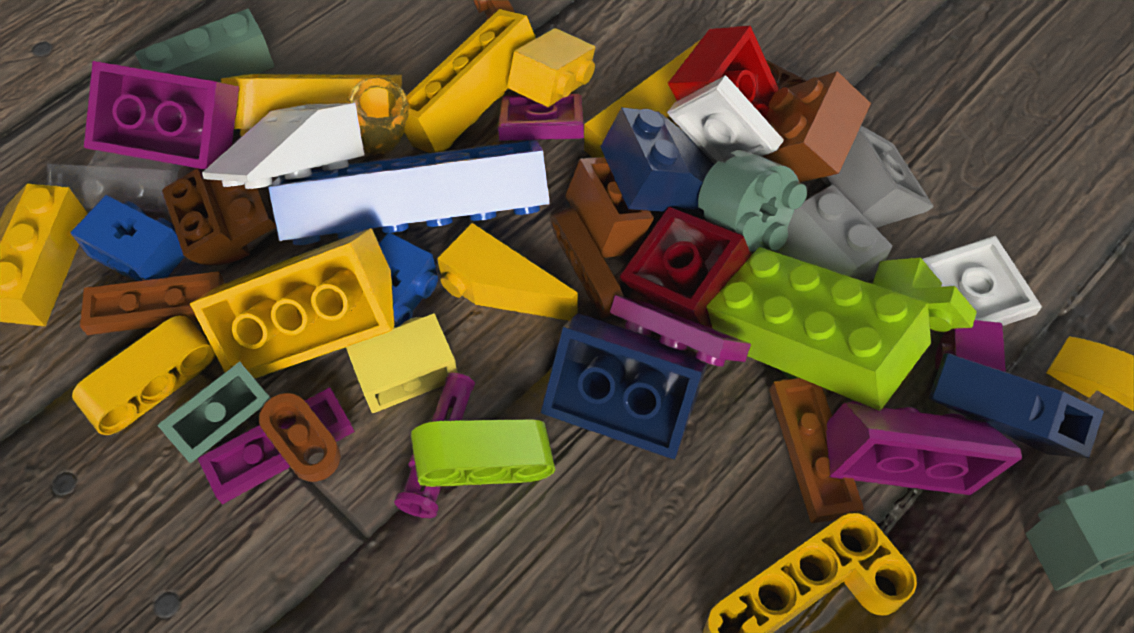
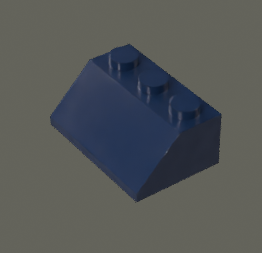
M578 313L563 326L541 414L675 460L696 403L708 363L697 359V352L675 349L660 343L658 339Z

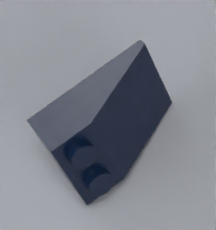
M621 107L600 147L628 209L665 212L668 207H672L684 213L704 214V210L698 208L699 193L706 175L715 164L682 129L660 112L651 109L640 110Z

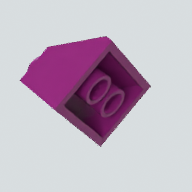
M857 401L844 402L827 421V448L830 461L829 477L854 478L855 481L971 495L1022 459L1021 449L988 422L969 420L961 414H945L941 416L925 414L911 407L897 409L882 408L879 411Z

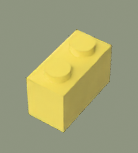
M435 313L423 318H411L401 326L394 328L391 332L346 347L372 414L444 386L447 374L458 373L455 359Z

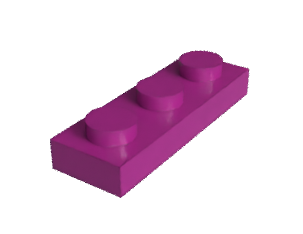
M615 295L610 310L611 314L627 320L625 328L645 335H651L652 331L661 334L660 343L675 349L686 350L687 346L698 350L697 359L712 365L723 367L726 360L745 362L751 346L748 342L644 300Z
M331 388L305 400L336 442L355 432ZM291 418L286 420L282 424V428L287 429L292 427L295 424L296 419ZM260 425L197 458L216 498L222 505L290 468L263 432Z

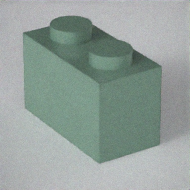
M238 362L157 426L187 461L192 463L263 407L271 398L242 363Z

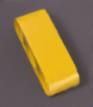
M175 316L160 324L84 378L73 390L72 398L98 433L111 435L126 428L206 369L215 358V352L209 340L188 317Z

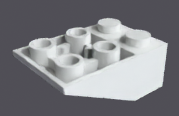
M306 104L270 111L202 172L203 178L222 180L223 187L244 184L246 189H253L272 185V177L284 175L285 179H298L311 176V168L322 166L323 170H336L348 167V159L364 156L356 104Z

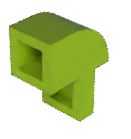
M921 257L879 262L873 285L928 302L931 330L946 332L956 328L973 327L977 311L956 286L941 287L942 282Z

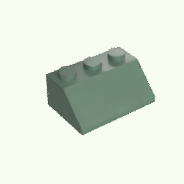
M249 8L135 52L144 70L220 83L221 78L244 74H258L275 67L264 36Z

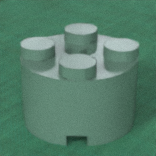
M745 150L731 152L735 156L726 162L719 160L706 175L699 193L698 208L704 210L705 221L744 236L751 252H755L758 247L777 251L787 241V228L794 210L800 208L805 202L807 196L806 186L799 183L794 171L784 165Z

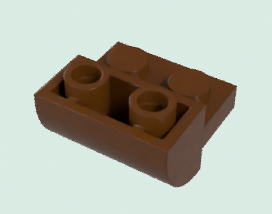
M196 168L161 189L183 255L199 264L224 265L250 256L247 244L276 227L275 217L263 187L246 189L244 184L223 187L222 180L204 179L202 171Z

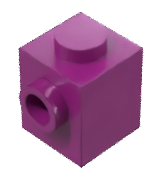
M974 320L972 328H956L946 331L936 349V370L939 369L944 353H949L1006 372L1002 323Z

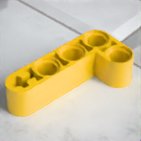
M849 513L834 521L717 603L709 614L703 633H719L722 623L727 627L731 626L741 619L744 612L748 620L744 622L738 633H773L843 582L860 604L869 612L876 615H889L896 612L914 594L917 585L916 574L911 565L875 522L868 516L860 513ZM850 535L859 541L862 552H853L843 545L840 536ZM810 562L815 564L821 570L823 580L813 581L808 579L802 573L800 563ZM875 576L888 578L896 588V596L883 593L876 584ZM763 590L775 592L783 602V609L779 611L767 609L762 605L758 592Z

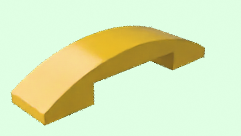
M1069 336L1046 373L1088 398L1098 390L1134 411V355L1101 343Z

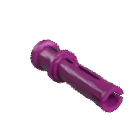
M449 373L447 374L446 383L431 422L445 421L450 407L453 410L449 421H462L475 382L466 375ZM412 455L408 462L411 471L403 492L396 495L394 504L400 510L413 516L435 518L439 511L436 501L442 486H425L424 491L420 492L422 485L418 483L414 455Z

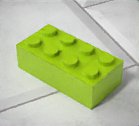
M758 247L706 306L713 329L751 344L748 357L879 411L882 410L931 344L928 302L762 247Z

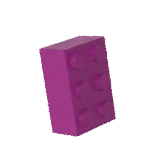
M92 61L84 148L207 169L232 146L239 86Z

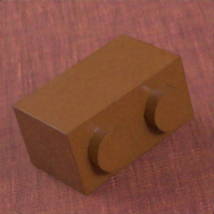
M605 157L583 158L579 160L565 195L568 203L578 213L603 258L636 254L654 219L649 210L628 209Z

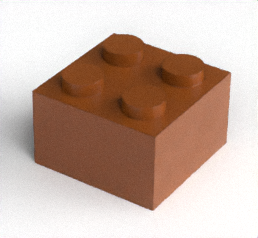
M838 71L818 78L813 77L806 82L788 88H781L771 98L769 102L770 109L765 119L784 140L776 151L762 157L793 170L798 177L799 183L839 174L871 103Z

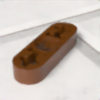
M569 207L551 214L550 221L554 235L597 313L602 319L613 316L614 314H611L610 310L615 295L624 297L578 213L573 207Z

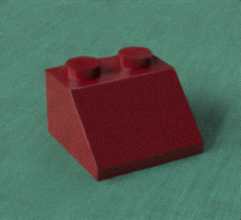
M668 207L622 272L620 278L649 303L712 328L706 306L750 258L751 253L744 236Z

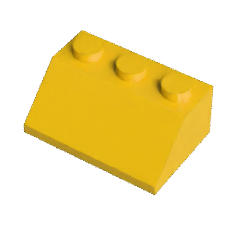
M27 183L6 205L0 218V322L46 327L79 246L70 232L88 214L69 187Z

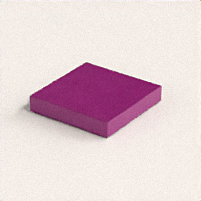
M569 94V96L563 97L550 107H546L525 96L502 97L499 118V141L584 138L581 95Z

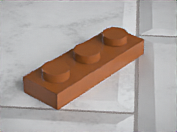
M217 271L84 288L80 328L87 335L158 327L166 320L179 315L188 317L192 322H198L190 303L215 287L224 284V279L220 272Z
M801 378L774 381L769 389L770 396L811 524L837 520L849 513H861L864 510V506L854 478L839 479L829 477L830 461L828 458L826 430L827 421L832 417L823 388Z

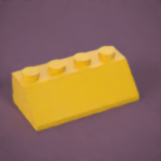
M244 74L221 78V83L239 86L234 129H240V136L245 135L270 111L306 104L355 103L362 137L386 136L385 130H390L397 126V118L392 109L400 102L402 75Z
M372 228L217 286L190 303L224 372H227L238 362H241L254 379L391 332L395 328L391 270Z

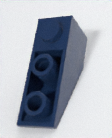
M944 353L928 398L970 419L988 422L1000 433L1047 455L1089 458L1104 413L1103 410L1064 391L949 353Z

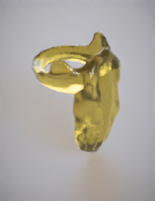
M382 77L366 78L358 82L351 90L347 103L356 104L364 152L371 155L389 153L400 143L405 132V124L409 117V101L406 99L401 87L392 80ZM380 87L388 90L396 102L390 117H368L360 105L362 94L370 88Z

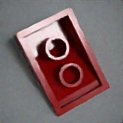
M751 25L709 29L668 82L676 100L679 101L726 75L765 118L770 109L769 102L779 88Z

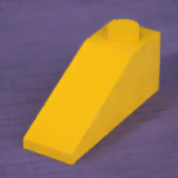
M473 223L437 258L441 274L440 281L443 287L457 298L463 296L475 305L568 321L578 314V292Z

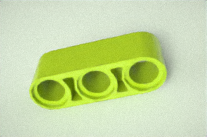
M540 420L434 421L422 424L411 431L417 480L423 486L527 483L547 478L556 470L546 425Z

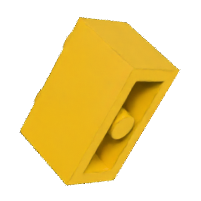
M554 28L514 51L507 88L546 107H550L590 81L595 70V63L592 60L596 46Z

